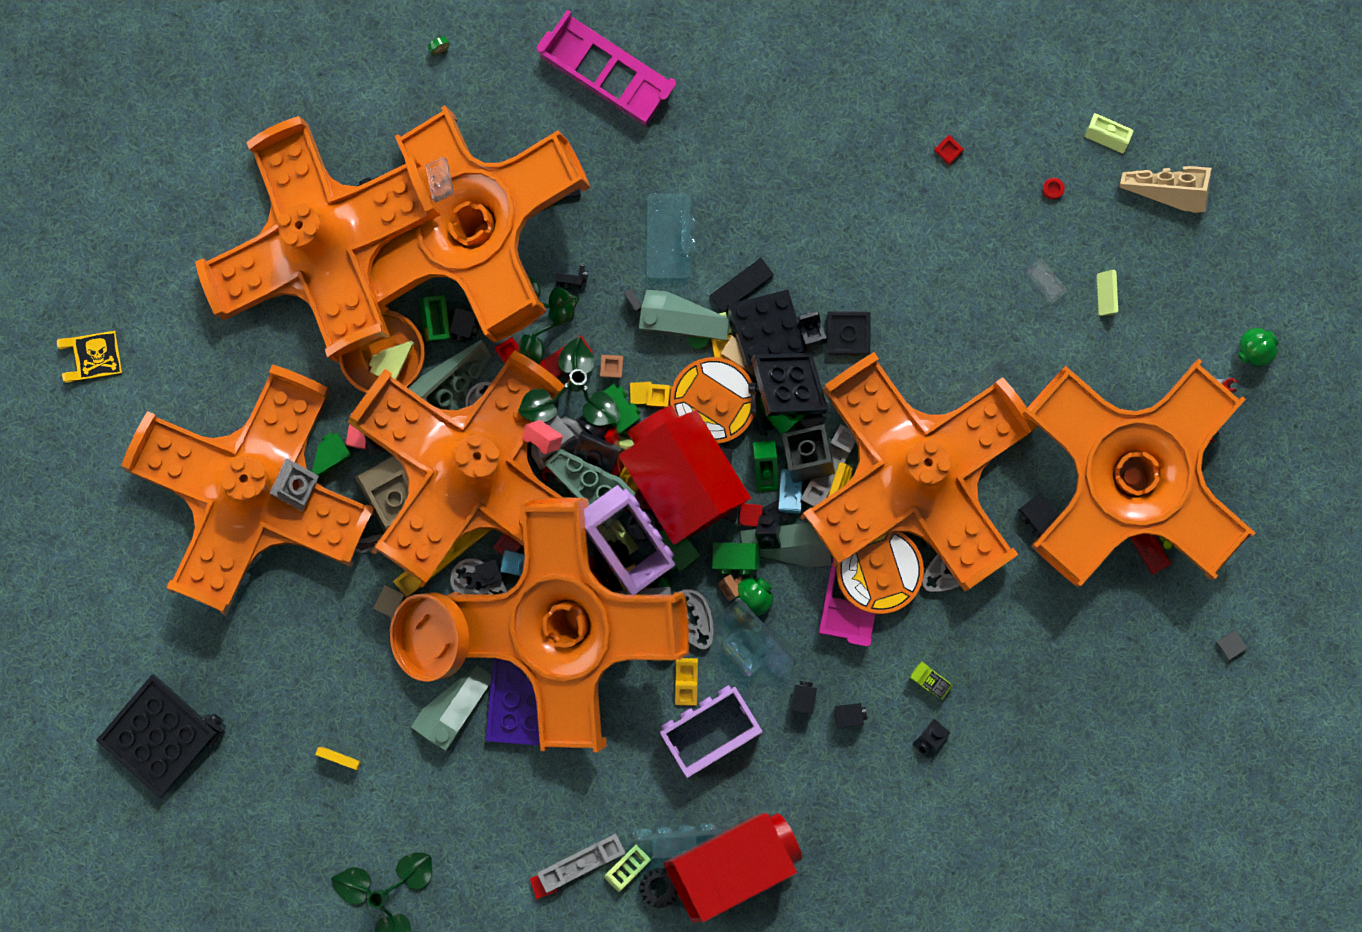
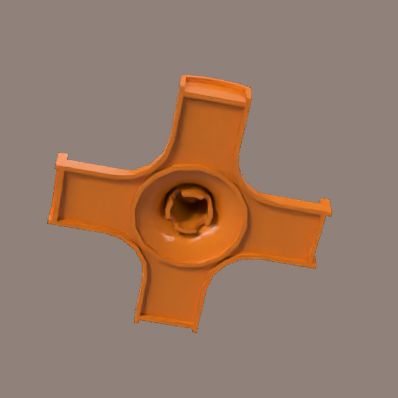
M444 105L441 107L442 112L403 136L399 134L395 136L404 158L414 156L421 163L422 166L418 168L432 205L440 211L441 215L393 238L380 249L373 260L370 273L372 291L380 312L384 313L389 310L388 303L432 277H448L458 282L465 291L484 335L495 343L521 331L547 312L544 305L537 298L519 259L517 250L519 236L527 220L578 188L584 192L591 187L568 139L559 130L513 158L500 163H484L472 156L456 124L458 120L455 114Z
M300 116L283 121L260 132L246 143L249 150L254 153L270 196L271 209L268 222L260 234L253 239L208 261L203 258L196 261L198 276L214 315L222 320L231 318L273 297L291 295L302 298L308 302L314 312L327 347L324 349L327 357L337 363L340 361V356L381 336L386 339L390 337L373 294L370 279L373 260L380 249L393 238L440 216L441 213L432 205L418 169L422 165L414 156L406 158V164L357 187L342 185L332 179L324 167L309 125Z
M514 351L486 392L473 405L460 410H441L392 378V373L384 369L347 422L389 451L402 464L408 478V496L399 514L372 550V553L376 554L378 551L420 580L421 583L419 585L423 588L451 546L466 533L477 529H495L510 536L524 546L521 503L529 499L563 497L534 476L527 460L528 442L523 439L525 425L533 422L523 418L519 414L518 409L523 397L530 390L543 389L550 394L552 400L562 390L564 384L536 362Z
M873 352L825 384L822 389L852 432L858 445L859 463L854 476L845 486L805 511L800 518L802 521L807 519L835 559L834 567L875 539L891 532H909L919 536L935 549L961 588L966 592L1018 555L1014 548L1011 549L978 501L977 484L982 470L996 456L1033 432L1038 425L1031 419L1028 420L1022 414L1027 407L1003 377L960 408L947 414L928 415L913 409L878 363L879 358Z
M1200 359L1196 360L1189 367L1187 372L1162 400L1150 408L1139 411L1119 409L1105 401L1065 366L1022 413L1028 420L1031 419L1061 445L1075 463L1078 475L1076 493L1069 505L1031 547L1076 587H1080L1118 544L1131 536L1142 533L1161 536L1171 542L1204 571V575L1207 578L1213 580L1216 579L1218 576L1216 573L1248 537L1255 534L1248 525L1213 495L1204 481L1201 470L1203 452L1211 438L1245 401V398L1240 397L1238 399L1200 366L1202 362Z
M273 364L269 370L270 376L250 418L239 430L229 436L218 438L204 437L157 418L155 414L147 411L132 438L121 464L125 472L168 489L187 502L193 512L195 530L178 570L166 588L173 594L178 592L211 606L225 616L249 566L260 553L272 546L292 544L305 547L352 567V557L371 515H376L375 507L368 504L363 505L330 491L317 482L303 511L269 494L285 458L307 469L305 451L308 439L330 394L328 387ZM297 479L292 484L295 491L299 488Z
M538 498L522 502L521 514L525 559L523 573L516 586L508 592L498 595L461 594V592H452L446 595L458 605L467 622L469 647L466 657L499 658L510 661L521 668L532 682L537 700L541 751H545L550 747L593 748V752H599L605 748L607 743L606 738L601 736L598 682L605 670L615 662L629 659L680 660L687 656L689 652V622L684 593H674L673 595L617 594L599 584L590 571L584 509L588 508V498Z

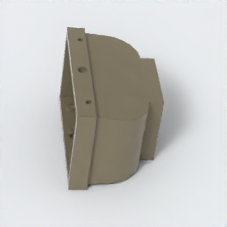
M394 456L355 477L370 506L375 507L376 517L384 532H386L399 514L408 496V478L402 464Z

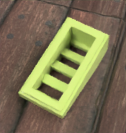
M635 845L604 878L620 892L651 859ZM633 853L643 862L641 865L631 856ZM627 859L637 868L635 871L625 862ZM620 866L630 874L629 877L619 869ZM614 872L624 881L622 884L612 875Z

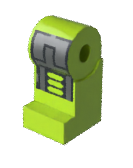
M922 661L909 677L941 700L945 698L953 686Z

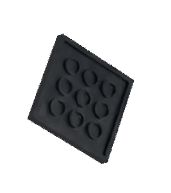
M152 674L96 741L160 799L218 731L203 721L202 717L155 674Z

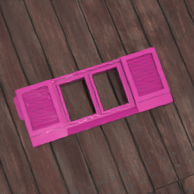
M568 10L553 32H546L537 45L540 58L645 127L676 85L674 79L670 78L668 80L573 18ZM593 44L612 56L594 83L575 71ZM617 61H620L636 72V75L619 99L600 87Z
M832 558L818 634L844 638L852 644L869 646L872 639L871 634L875 614L863 612L855 608L847 600L832 597L836 578V567L833 565L835 559Z

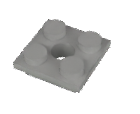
M285 458L269 494L303 511L319 476ZM295 479L299 482V488L296 491L292 486Z

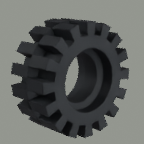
M658 867L649 870L643 876L640 883V894L649 906L665 908L678 897V893L665 868ZM657 879H662L668 884V892L664 896H656L651 891V885Z

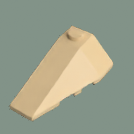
M1186 166L1182 167L1183 171L1171 172L1170 168H1164L1158 174H1153L1149 170L1123 172L1120 188L1183 211L1205 213L1209 195L1211 168Z

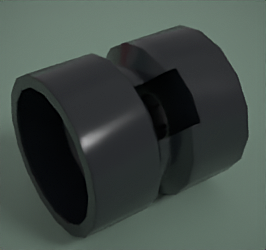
M645 512V514L651 521L650 524L654 529H656L654 518L649 513ZM630 516L627 525L630 536L637 541L649 540L634 516Z

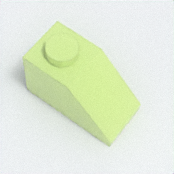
M410 340L384 349L378 355L374 354L369 364L372 366L370 372L380 376L384 369H387L392 373L391 377L397 380L414 342Z

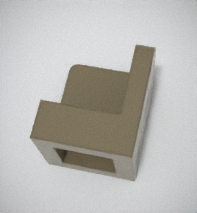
M385 585L373 609L393 618L404 594Z

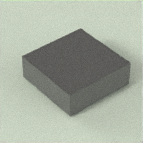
M629 289L624 292L633 309L638 312L641 311L642 302L634 290Z
M1233 630L1216 642L1228 660L1247 649L1236 630Z

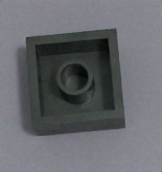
M825 425L782 434L788 469L793 483L836 474Z

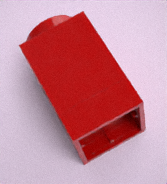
M670 405L647 417L627 432L634 445L618 456L673 545L705 530L751 499V496L697 409L679 417L673 406Z
M766 812L752 816L663 862V865L692 923L704 922L796 874L797 871L794 864L802 860V853L791 828L783 816L776 813L769 817Z

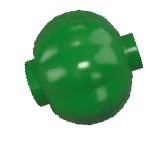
M1263 328L1249 329L1240 339V352L1238 356L1244 364L1249 363L1255 367L1268 366L1277 356L1278 349L1276 346L1279 345V342L1270 330L1266 332Z
M754 577L745 578L738 584L739 595L735 597L738 604L736 606L737 610L745 616L747 614L758 616L766 613L773 604L774 595L770 592L773 587L762 577L758 579Z

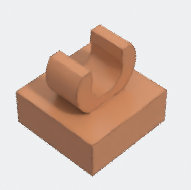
M601 355L600 377L622 378L623 356Z
M730 574L717 584L728 602L739 595L738 584L744 580L742 576L734 580Z

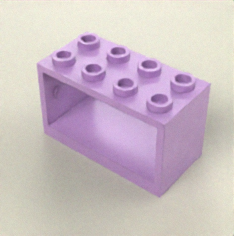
M617 485L590 504L588 508L584 509L585 529L587 535L621 584L631 595H635L675 566L671 559L674 555L668 546H665L662 542L663 538L652 527L648 516L639 508L640 504L627 489L622 490ZM624 506H627L657 550L628 572L596 528V526Z
M729 685L717 692L719 694L717 698L712 700L711 697H708L699 703V709L693 712L692 708L680 714L681 720L674 723L672 719L661 726L663 730L660 734L687 778L763 732L736 687L731 689ZM733 693L740 704V709L743 714H746L753 727L686 767L678 755L680 752L676 746L672 745L666 733Z

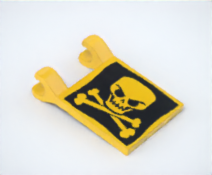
M115 331L57 340L59 349L74 348L77 371L63 373L62 378L65 383L122 373Z

